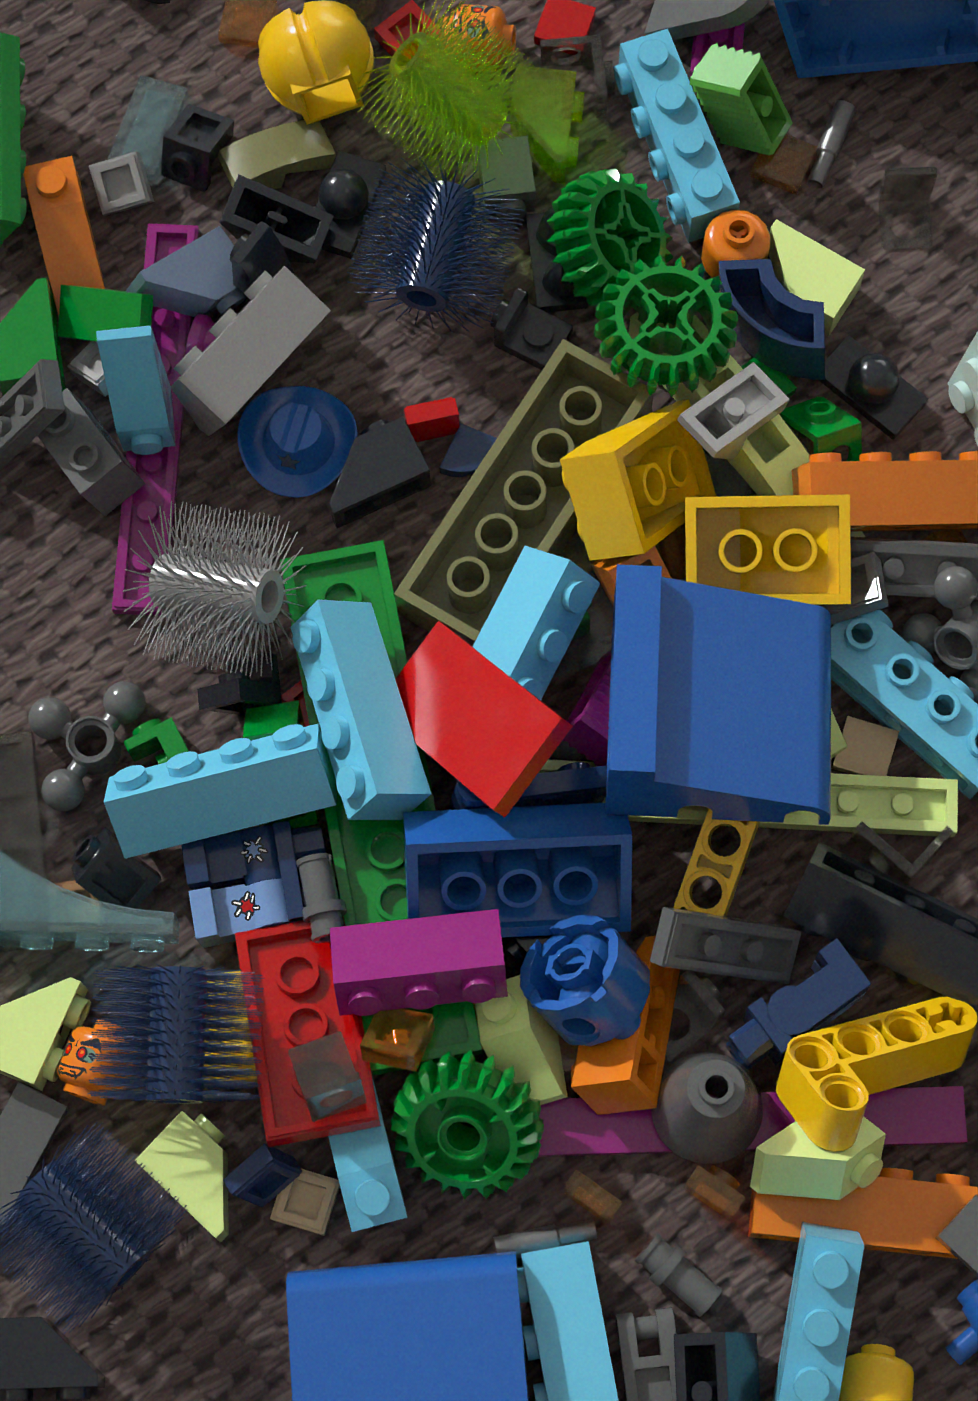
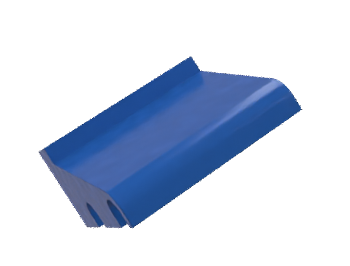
M774 0L798 78L978 61V0Z
M617 564L612 623L605 814L677 818L678 810L682 807L704 806L712 810V819L783 823L785 815L790 812L810 811L818 814L819 825H829L831 819V613L826 608L818 605L662 577V566Z
M516 1251L288 1272L286 1278L292 1401H529Z

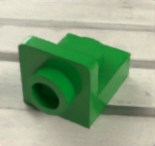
M172 717L163 722L161 719L149 720L136 727L132 732L133 736L124 741V745L134 762L161 749L164 752L155 756L158 764L166 763L177 754L189 752Z

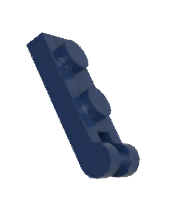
M574 762L561 766L557 771L538 773L513 807L602 803L606 797L607 766L590 767L589 763ZM459 780L457 781L450 799L451 810L490 808Z

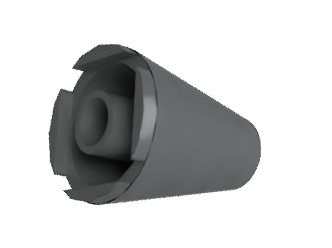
M713 1052L693 1053L676 1060L662 1073L657 1108L651 1109L652 1121L660 1140L676 1156L696 1163L720 1164L738 1157L755 1139L763 1117L762 1096L754 1077L736 1060ZM707 1093L716 1095L718 1099L710 1097Z

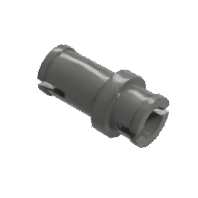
M311 854L298 859L296 862L306 902V907L302 909L304 922L310 923L312 942L328 943L331 942L330 928L344 926L343 916L347 914L345 901L338 897L331 854Z
M656 1233L635 1258V1262L641 1264L651 1273L649 1277L651 1282L657 1287L664 1284L678 1298L692 1308L697 1316L701 1317L719 1297L722 1288L716 1286L684 1258L686 1251L679 1245L673 1248L662 1239L660 1234Z

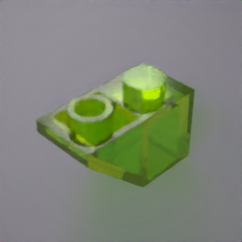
M516 65L510 110L511 133L514 137L528 136L530 155L555 183L565 184L567 167L576 168L580 137L571 136L572 122L582 123L585 92L576 91L577 71Z

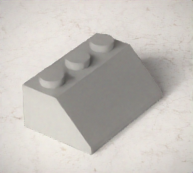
M285 266L273 277L265 270L244 292L251 300L239 314L230 308L209 330L216 339L203 352L194 346L173 368L181 376L174 382L171 389L198 428L207 436L212 435L223 427L331 311Z

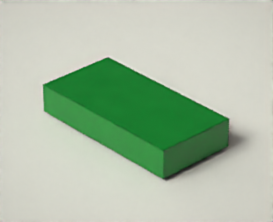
M61 285L58 336L97 341L96 331L151 326L153 295L78 285Z

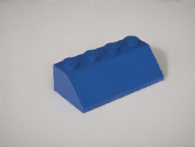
M605 803L513 807L506 817H503L491 808L403 812L408 919L498 909L502 938L553 935L548 930L559 921L577 915L598 916L617 930V932L631 931L632 831L628 815L605 814Z

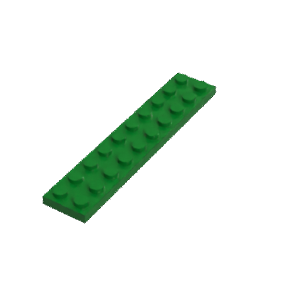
M384 540L297 556L284 572L283 580L298 570L300 571L296 573L297 575L286 581L287 584H284L285 590L307 586L286 592V594H296L286 595L287 601L302 605L298 606L288 603L289 613L292 614L290 618L296 622L317 600L370 602L394 677L396 678L407 664V658ZM285 558L282 565L285 564L290 558ZM292 559L282 568V572L292 561ZM296 650L310 726L318 724L319 721L313 701L308 694L307 681L298 651ZM416 744L431 795L411 812L436 811L425 751ZM337 790L336 805L324 808L340 899L345 901L347 914L344 915L345 926L408 919L403 819L348 820L342 798ZM468 1001L438 1004L428 1009L403 1008L385 1010L373 1015L362 1016L373 1076L420 1067L428 1058L439 1063L441 1056L445 1055L448 1051L456 1059L463 1058V1055L469 1050H472L474 1056L483 1054L474 1004Z

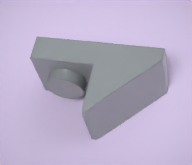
M753 362L681 413L677 421L713 458L734 459L746 438L781 413L790 399Z

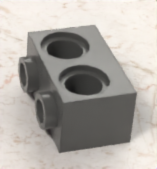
M66 388L62 391L65 410L38 437L80 495L106 516L146 483L93 412Z

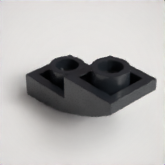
M262 221L250 236L242 235L231 251L230 262H232L233 285L244 292L265 270L273 277L285 266L294 274L291 263L279 239L271 227Z

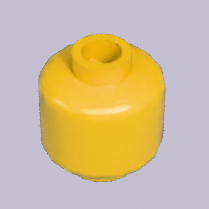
M881 1344L864 1345L861 1347V1353L850 1355L845 1359L839 1401H913V1368L905 1360L896 1357V1351L892 1347Z

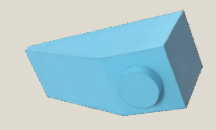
M151 326L96 331L116 433L123 451L150 455L160 452L163 447L176 446L171 386Z
M375 1084L374 1090L381 1126L328 1136L352 1232L407 1218L406 1207Z

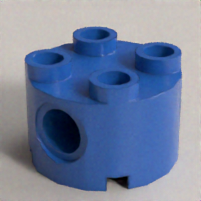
M577 915L559 921L548 930L553 936L547 939L543 945L537 939L528 950L521 966L520 987L524 996L531 1002L532 1007L569 1045L593 1046L610 1041L613 1038L626 1039L633 1035L640 1026V1013L643 1011L650 993V970L617 930L598 916Z

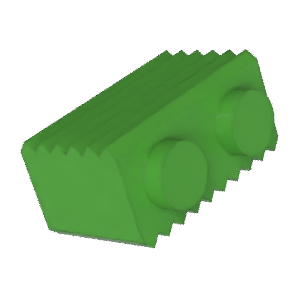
M718 43L710 46L701 62L696 65L690 77L689 85H692L693 92H697L696 98L700 99V105L704 106L703 111L707 112L706 118H709L710 124L714 125L713 130L717 131L716 137L720 138V143L765 155H773L793 122L760 53L755 55L751 51L744 53L743 49L736 51L735 47L730 49L726 45L719 47Z

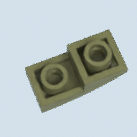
M305 120L268 128L235 141L219 150L218 159L232 188L239 174L269 188L278 189L282 188L287 173L331 168L336 153L320 121L306 125Z

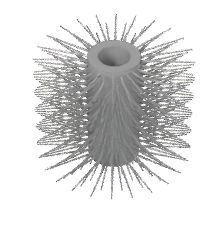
M171 501L170 522L168 519L169 532L165 512L163 511L169 540L168 549L165 545L161 507L159 506L163 540L159 533H157L154 524L152 526L150 517L149 521L160 556L158 557L143 538L155 559L153 566L135 551L133 552L146 563L140 562L149 567L151 572L139 573L125 569L126 571L149 577V581H133L149 583L148 585L123 590L124 592L149 586V592L143 593L147 595L133 602L134 604L125 610L127 611L143 599L151 597V601L132 623L133 625L151 611L137 640L155 607L158 606L155 617L140 638V640L143 638L148 629L149 631L151 630L143 655L145 654L154 626L160 622L150 645L151 648L158 632L157 641L153 647L155 648L153 660H155L158 640L164 631L159 656L165 638V650L163 653V657L165 654V660L166 648L171 637L168 652L169 662L174 641L173 663L175 653L177 654L178 642L179 655L177 663L179 656L181 659V649L184 641V654L182 657V661L184 658V663L185 652L188 644H190L189 653L186 658L188 659L187 666H189L190 652L193 646L192 667L194 657L196 658L195 651L197 646V664L198 661L200 663V653L203 645V666L207 648H209L206 660L207 669L212 649L213 660L211 670L213 661H215L216 651L218 657L216 669L217 665L219 666L222 650V670L223 661L228 651L226 672L231 654L232 665L230 673L232 672L234 657L237 654L236 673L242 652L240 672L242 673L247 655L245 674L247 675L250 650L252 661L251 677L255 652L257 672V642H259L262 676L263 645L268 664L264 642L265 629L268 634L271 670H273L270 639L274 642L275 647L276 644L271 634L269 623L272 624L282 658L273 621L277 623L288 638L277 615L281 611L295 623L286 614L290 613L283 610L281 606L285 604L283 602L298 606L302 605L283 600L284 595H296L284 594V592L307 586L284 590L283 584H287L286 581L297 575L296 573L300 570L284 580L281 577L300 553L299 551L295 557L292 556L282 565L298 532H296L278 569L275 570L277 560L288 544L287 542L281 551L288 529L287 525L280 548L277 552H274L282 532L281 529L276 540L280 515L276 533L269 544L275 516L269 534L270 518L268 515V523L263 535L265 513L259 532V512L255 533L254 519L256 514L253 515V522L249 533L250 512H248V522L244 531L245 510L241 529L239 528L241 510L239 512L236 530L234 524L235 511V514L233 512V522L229 533V523L232 514L230 509L226 528H224V521L226 519L225 507L224 518L220 528L219 520L222 508L220 507L216 529L215 515L217 508L213 510L214 518L210 529L211 506H209V519L205 527L206 505L204 519L203 517L200 519L201 504L200 514L198 511V524L196 526L197 505L196 511L194 507V519L191 526L193 508L191 510L190 504V516L186 525V502L182 532V502L181 511L179 508L178 526L175 504V530L173 528L172 531ZM179 524L181 528V540L178 537ZM153 527H154V529H155V531H156V534H157V536H158V539H159L160 544H161V546H162V549H163V551H164V554H162V555H161V552H160V549H159V545H158V542H157V539H156V536H155ZM252 527H253V537H252V539H251V541H250V536H251V534H252L251 531H252ZM267 530V542L261 549V546L264 544L263 540ZM185 532H186V536H187V545H186V547H184V541H183V540H184V536H185ZM171 533L174 540L173 551L171 546ZM199 533H200V538H201V541H200V542H199V540L197 539L198 536H199ZM218 536H220V544L216 542ZM238 537H239V543H240V545H239V546H238V545L236 546V542H237V539H238ZM259 538V548L255 550V545ZM191 539H192V542H193L192 548L190 547V541H191ZM274 539L273 549L268 558V549ZM207 542L206 548L203 549L204 543ZM210 542L212 543L211 551H210V548H209ZM226 543V548H225V551L223 552L222 547H223L224 544ZM230 543H231L232 549H231V552L229 553V545H230ZM246 546L245 552L242 554V549ZM249 546L251 547V550H252L251 553H250V555H249V553H248V548H249ZM266 546L265 553L262 557V550ZM277 555L276 560L272 565V560ZM292 559V561L280 574L279 571ZM153 602L154 604L143 614V612ZM162 609L161 616L157 619V616ZM166 617V624L160 634L162 621ZM172 617V623L167 629L169 620ZM183 621H185V627H184V629H183V625H182V622H183ZM191 621V627H190V629L188 630V627H187V626H188L189 622ZM204 624V631L202 632L201 626ZM210 624V631L207 634V627ZM228 628H229V633H230V634H229L228 637L226 638V632H227V630H228ZM196 629V630H197V633H196V636H195V638H194V632H193V631ZM260 629L262 635V648L258 637ZM241 630H242V633H243V634H242V640H241V638H240V632H241ZM247 632H248V634H249L248 647L246 646V640H245V636H246ZM215 633L217 635L213 643V634ZM235 636L236 640L232 647V638ZM252 638L255 640V649H254L253 658H252V647H251V640H252ZM244 643H245L246 653H245V656H244V659H243Z

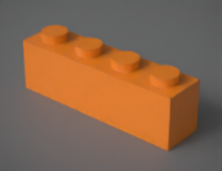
M937 451L916 452L909 454V461H892L890 452L860 454V461H842L841 453L835 452L809 455L808 463L792 469L793 495L850 494V532L978 529V451L959 453V460H942L941 452Z
M882 1168L879 1177L865 1188L857 1187L840 1200L761 1194L752 1189L748 1237L799 1242L802 1222L858 1231L864 1242V1249L957 1259L936 1237L976 1194L978 1195V1187L970 1186V1177L963 1175L936 1174L935 1182L913 1180L914 1172L911 1170Z

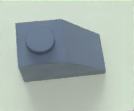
M221 226L139 272L126 290L127 292L153 295V306L195 317L198 313L208 315L218 309L221 315H224L230 308L233 310L247 298L241 289L233 285L230 254L234 245Z

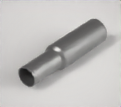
M843 100L835 102L817 147V157L807 183L809 180H815L823 185L822 188L824 187L833 161L839 156L856 112L853 104Z
M590 1219L562 1226L553 1224L493 1238L497 1253L516 1251L517 1258H521L522 1253L596 1239L597 1233L594 1220Z

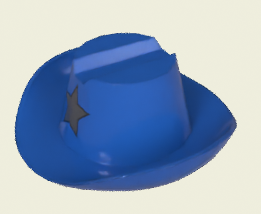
M306 386L280 387L261 393L246 407L238 426L239 451L251 476L261 486L275 494L296 498L320 492L337 479L342 473L354 439L357 437L356 421L349 408L330 393Z

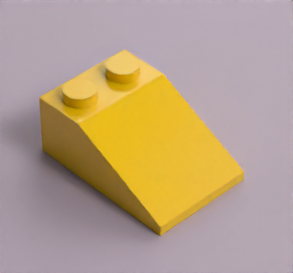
M689 399L679 400L592 438L559 459L562 466L563 483L570 493L577 517L578 534L585 544L589 561L645 554L685 523V497H717L703 447L677 421L679 415L691 407Z
M850 494L685 497L687 582L813 605L851 604Z

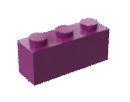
M498 909L330 928L333 984L339 1016L349 1014L368 1016L385 1010L403 1008L428 1009L438 1004L465 1001L483 1003L492 998L508 997Z

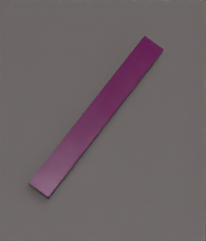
M148 223L144 269L198 239L200 236L199 226ZM153 306L151 328L170 386H172L181 376L173 368L186 355V345L192 325V316ZM172 389L176 446L163 447L160 452L150 455L135 454L132 451H127L126 458L146 484L122 502L112 602L114 614L140 615L151 601L149 596L125 611L133 605V602L147 595L143 593L149 592V586L124 592L123 590L149 584L133 582L149 581V577L126 571L125 569L139 573L151 572L149 567L140 562L146 563L133 552L135 551L153 566L155 559L143 538L158 557L160 556L149 521L150 517L152 526L154 524L157 533H159L163 540L159 506L161 507L165 545L169 549L163 511L165 512L169 532L168 519L170 522L171 501V528H174L184 406ZM153 527V530H154V533H155V536H156V539H157V542H158V545H159V549H160V552H161V555H162V554H164V551H163V549H162V546H161V544H160V541H159V539H158V536H157V534H156V531H155V529H154V527ZM171 533V546H172L173 537H172V533ZM153 602L143 612V614L154 604ZM158 606L155 607L152 615H156Z
M963 1086L892 1088L868 1095L864 1117L886 1134L883 1147L967 1143ZM761 1092L763 1101L761 1126L753 1142L744 1151H755L757 1146L795 1122V1119L780 1101L776 1092ZM708 1094L710 1097L718 1099L716 1095ZM563 1098L540 1105L541 1112L539 1118L544 1120V1132L540 1140L541 1148L538 1157L673 1153L660 1140L652 1121L651 1109L597 1115L582 1098Z

